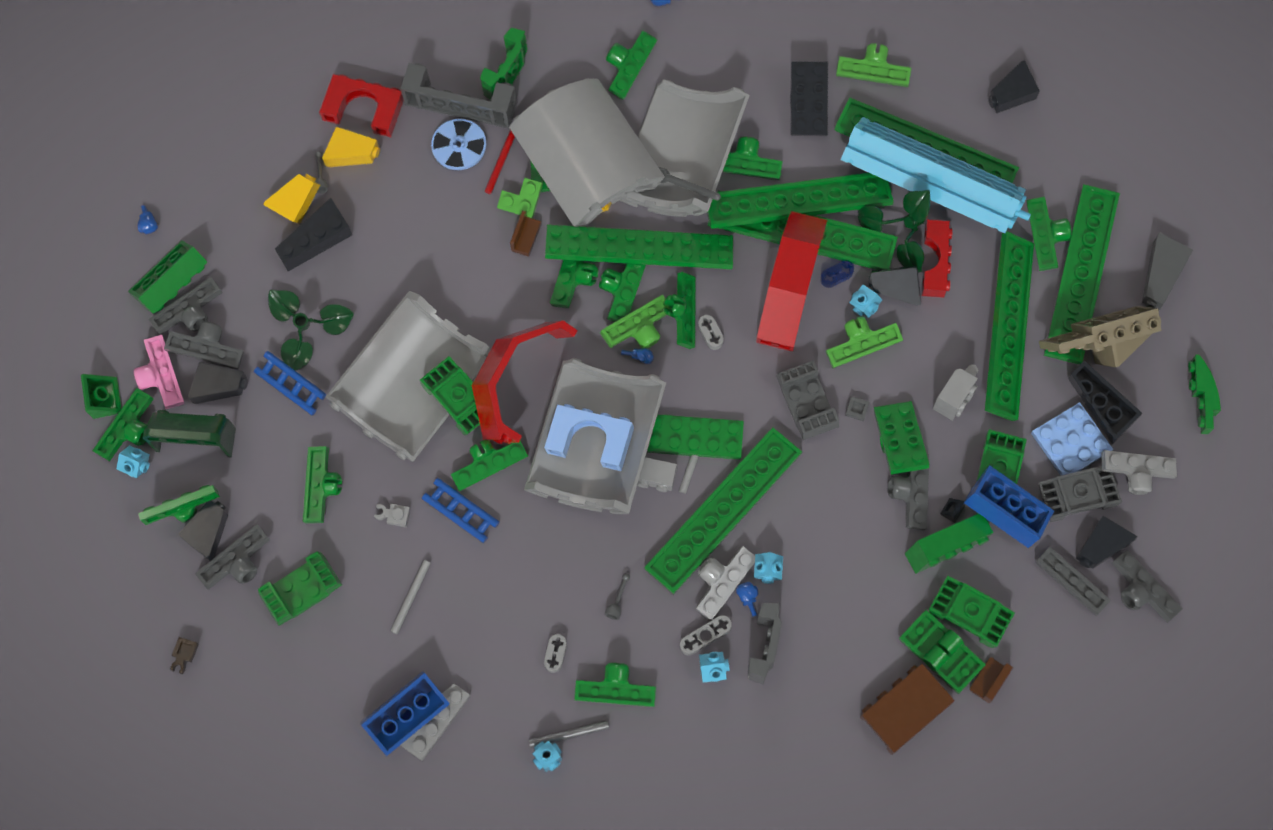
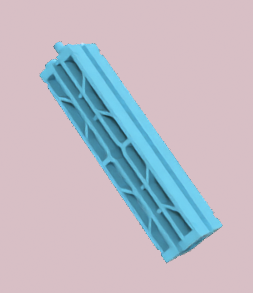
M864 117L854 126L848 145L841 158L844 162H849L853 166L909 191L930 190L931 201L989 227L997 228L998 231L1003 233L1008 228L1012 229L1017 217L1028 221L1031 216L1030 213L1021 210L1027 198L1024 196L1026 189L1020 186L1017 187L1011 182L878 123L870 122L869 119Z

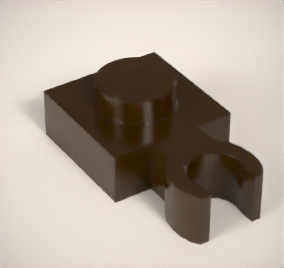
M179 637L171 655L176 658V661L172 663L170 670L174 672L176 666L180 665L179 673L183 674L186 669V661L192 663L199 644Z

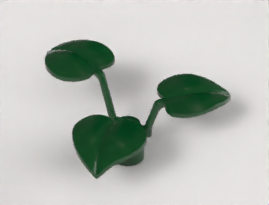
M930 190L907 193L903 199V207L909 215L902 218L883 221L882 210L874 205H867L859 209L857 216L861 227L881 232L882 224L904 221V225L912 229V231L905 239V244H900L897 247V258L903 267L917 265L918 273L922 272L924 262L923 248L915 241L909 242V239L918 230L917 227L924 224L928 217L931 202Z
M286 290L269 291L268 305L273 317L278 321L286 322L292 316L293 324L298 329L299 341L289 339L281 347L283 362L295 371L306 366L313 355L312 345L308 342H302V331L307 330L310 323L323 324V328L327 333L339 335L348 328L354 317V313L349 308L337 304L327 305L321 309L320 316L322 320L308 318L304 313L294 314L300 308V300L296 294Z

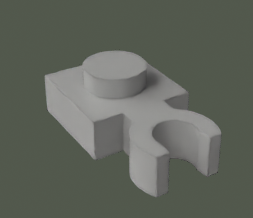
M382 504L376 506L377 509L383 510V513L381 515L375 514V519L384 520L387 518V524L407 527L410 507L391 504L390 509H386Z

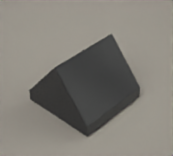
M949 498L940 514L956 523L965 508V503L963 500Z

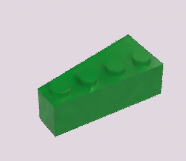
M977 514L916 541L905 553V556L915 574L929 567L938 565L944 560L955 557L960 552L965 553L971 550L976 544L979 546L989 541L988 537L994 532L986 518Z

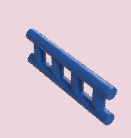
M266 351L264 357L268 360L263 369L256 367L254 373L310 415H314L317 410L312 405L317 397L323 400L327 394L275 355ZM274 365L282 370L277 380L269 375ZM288 376L297 381L292 390L283 385ZM303 386L311 391L306 401L298 396Z
M437 478L434 481V485L438 488L432 496L425 493L422 500L484 543L488 537L483 533L490 525L496 528L499 521ZM444 492L453 497L447 507L437 501ZM459 503L468 508V511L462 518L453 512ZM474 514L484 520L478 529L468 523Z

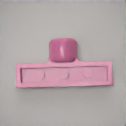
M159 335L144 339L150 363L134 369V377L138 388L143 390L150 387H158L165 409L183 405L184 400L168 351L164 350L165 342L163 336Z

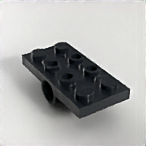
M791 62V136L828 135V62Z

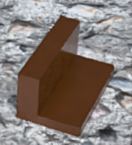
M522 211L510 241L512 252L529 257L540 230L541 221L527 217L526 211Z
M990 657L969 690L987 703H990L1014 667L1008 663L1002 665Z

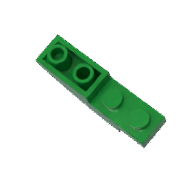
M1195 355L1188 363V372H1191L1189 390H1192V397H1200L1197 400V408L1200 409L1198 427H1201V434H1209L1214 429L1213 416H1216L1221 411L1220 398L1210 369L1200 355Z

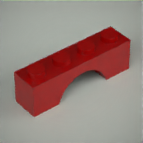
M927 220L924 244L935 251L938 257V264L933 269L924 272L922 296L944 298L946 291L950 290V280H947V274L951 272V263H948V256L951 257L952 245H949V239H952L953 229L949 228L950 221Z

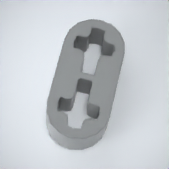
M703 315L698 322L699 330L707 346L712 350H718L723 345V335L715 319L710 315ZM704 321L710 323L711 330H708L707 326H703ZM712 334L714 335L715 339L719 338L718 344H715V342H711Z
M560 634L553 635L550 638L544 659L545 668L551 673H556L561 669L567 648L566 639ZM560 639L563 646H559L558 651L555 652V645L552 643ZM553 655H556V662L559 664L551 668L548 661H552Z

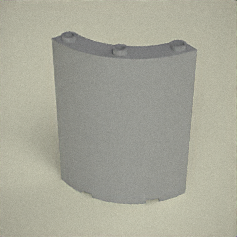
M586 78L556 90H550L545 96L516 116L514 122L509 126L574 227H587L603 212L602 208L608 203L614 204L627 197L626 193L633 190L638 193L655 189L665 177L599 79Z
M664 79L656 86L638 138L658 167L667 169L672 176L715 192L749 94L745 93L741 88L735 87L720 92L697 91L681 87L670 80ZM670 182L659 183L652 190L638 193L633 190L626 193L627 197L620 200L636 208L638 205L648 207L649 212L677 217H687L688 213H693L694 216L705 214L709 211L712 199Z
M409 291L325 398L331 402L329 404L331 408L337 412L340 410L354 423L364 429L362 432L367 437L376 438L395 451V454L400 459H408L413 462L449 416L432 394L429 395L421 386L420 379L450 356L474 382L491 349L486 343L471 335L464 336L458 332L459 328L449 320H442L435 314L436 310L421 295Z
M577 358L563 361L524 490L546 499L548 496L558 498V503L596 512L609 509L611 514H629L666 382L660 380V377L654 374H649V376L624 375L619 371L609 372L586 365ZM569 404L574 406L575 409L582 410L586 408L596 414L607 413L613 418L619 419V417H624L632 422L634 431L622 471L602 466L600 460L606 443V433L595 426L583 427L573 435L566 458L547 454L544 447L557 405Z

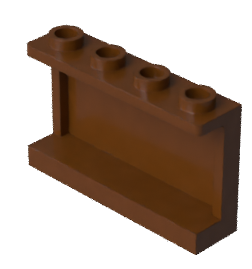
M923 664L919 667L916 665L911 667L906 672L908 676L905 679H897L892 684V690L888 693L886 690L877 697L878 701L873 706L869 703L861 710L863 714L860 718L862 721L865 720L884 742L891 755L955 701Z

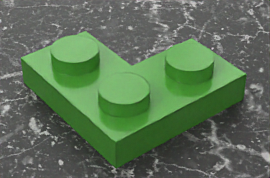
M524 178L520 195L502 190L497 208L521 215L522 211H526L527 217L533 219L543 183Z

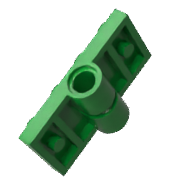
M912 401L874 407V415L880 433L881 449L886 455L890 474L929 469L930 464Z
M927 610L899 637V640L957 694L986 665L964 645V641L958 634L950 629L948 630Z

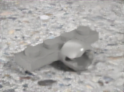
M1107 450L1101 452L1102 471L1126 474L1128 477V490L1131 494L1144 495L1151 492L1152 477L1170 479L1177 477L1176 458Z
M741 546L726 566H723L715 558H708L701 565L698 576L709 584V589L695 609L709 621H712L755 563V556L744 546Z

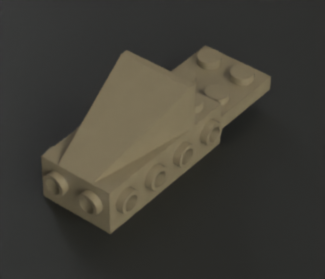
M1134 306L1071 324L1072 332L1040 340L1039 345L1041 349H1047L1048 352L1058 351V354L1068 353L1072 348L1092 349L1095 364L1119 367L1153 333L1162 331L1161 318L1158 308Z

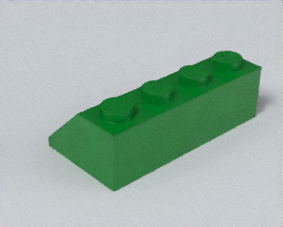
M181 240L128 292L148 311L154 314L161 311L165 306L164 304L169 299H173L182 286L188 285L196 273L198 274L203 271L204 265L208 262L192 245Z

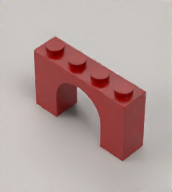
M333 74L319 111L322 120L340 125L345 108L350 101L358 97H369L378 104L371 124L373 132L391 137L404 102L402 92L395 87L387 88L378 83L371 84L362 79L355 80L342 74Z

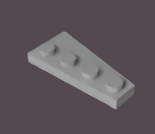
M456 684L451 685L442 693L450 704L400 745L422 762L471 697L470 694Z

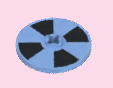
M465 119L450 120L442 124L435 131L431 142L432 152L435 159L442 166L451 170H465L476 165L482 159L486 150V138L482 129L474 122ZM456 142H460L461 147H457Z

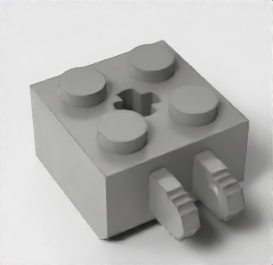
M969 365L965 371L961 368L954 371L938 396L933 410L952 421L955 416L960 417L978 387L975 385L978 379L976 378L978 373L976 365Z

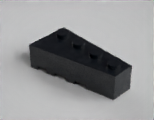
M330 198L280 243L275 250L289 272L352 236V233L332 198Z
M1083 361L1071 373L1069 381L1113 445L1142 415V412L1087 362Z

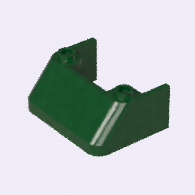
M158 410L152 414L144 429L143 439L156 452H160L161 443L164 442L219 446L227 457H232L236 428L224 414L208 416L169 413L166 410Z

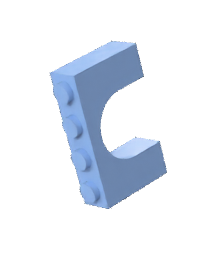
M569 404L557 405L544 447L547 454L566 458L573 435L583 427L595 426L606 433V443L600 460L602 466L622 471L634 431L632 422L624 417H619V419L613 418L607 413L596 414L586 408L582 410L575 409L574 406Z

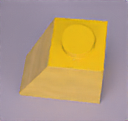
M336 127L322 159L327 167L371 164L379 156L380 147L376 139Z
M307 173L305 176L298 174L269 197L263 205L292 222L301 224L320 184L315 182V177Z

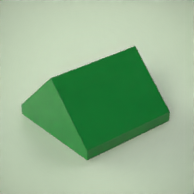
M81 375L85 411L93 419L115 415L121 411L117 377Z

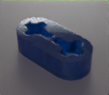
M842 261L825 269L821 274V284L824 287L831 288L850 279L854 273V266L849 261ZM843 267H845V269L849 268L848 273H846L845 271L840 273ZM826 275H828L829 277L834 276L831 282L830 280H825Z

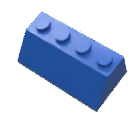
M990 465L972 487L964 501L967 506L1027 548L1031 547L1041 538L1054 512L1053 509Z
M422 671L362 720L360 724L383 753L388 756L450 703L426 673Z

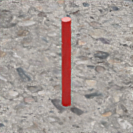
M511 129L486 186L485 192L487 194L492 193L515 139Z

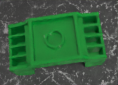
M510 28L506 32L504 43L507 56L504 64H500L497 73L484 68L480 80L484 92L483 95L490 101L496 83H509L513 85L525 65L524 57L528 48L525 31Z
M448 356L422 377L420 383L429 395L432 394L454 419L456 427L464 435H468L480 425L472 389L473 381Z
M989 429L983 445L984 451L976 482L990 465L1017 484L1027 439Z
M317 551L305 558L306 564L273 585L269 581L258 589L259 596L278 626L297 617L342 586L323 553Z
M948 575L929 608V613L941 621L943 618L981 638L979 642L990 648L998 646L1015 612L1003 606L995 599Z

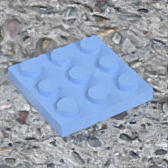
M1080 402L1031 432L1060 476L1081 471L1102 458L1101 452L1105 450L1113 451L1109 442Z

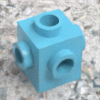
M862 285L852 295L849 303L854 307L853 311L859 316L864 314L869 318L878 310L882 299L877 293Z
M129 445L119 453L116 469L131 477L138 478L149 469L150 463L148 461L150 454Z
M771 552L755 554L754 578L761 579L762 583L772 584L775 580H782L783 556Z
M710 652L699 655L703 682H718L727 679L726 671H729L728 659H724L723 652Z
M542 741L534 748L535 752L532 754L535 758L532 761L539 770L543 768L546 772L549 770L553 771L561 764L562 758L559 754L562 751L556 743L551 744L549 741L546 743ZM548 751L550 752V757L546 759L543 757V754Z

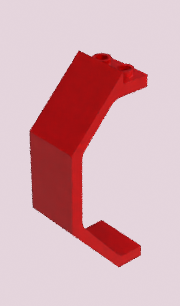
M793 211L790 212L770 279L756 343L793 352L827 220Z
M561 320L545 322L496 339L472 383L483 440H493L499 444L519 443L522 437L502 422L496 393L497 382L517 345L547 332L556 339L575 337L578 330Z

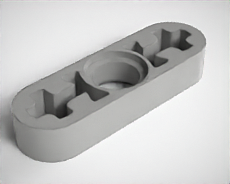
M719 616L685 636L680 642L681 652L685 655H693L728 634L732 626L731 620L727 616ZM719 621L727 622L726 629H718L716 631L718 635L715 636V632L710 626L713 625L715 629L719 626ZM704 630H708L712 635L708 641L700 638V633ZM695 635L697 636L698 642L702 644L700 646H698V643L693 644L692 650H689L688 648L684 649L686 641H688L689 643L695 641V638L693 637Z

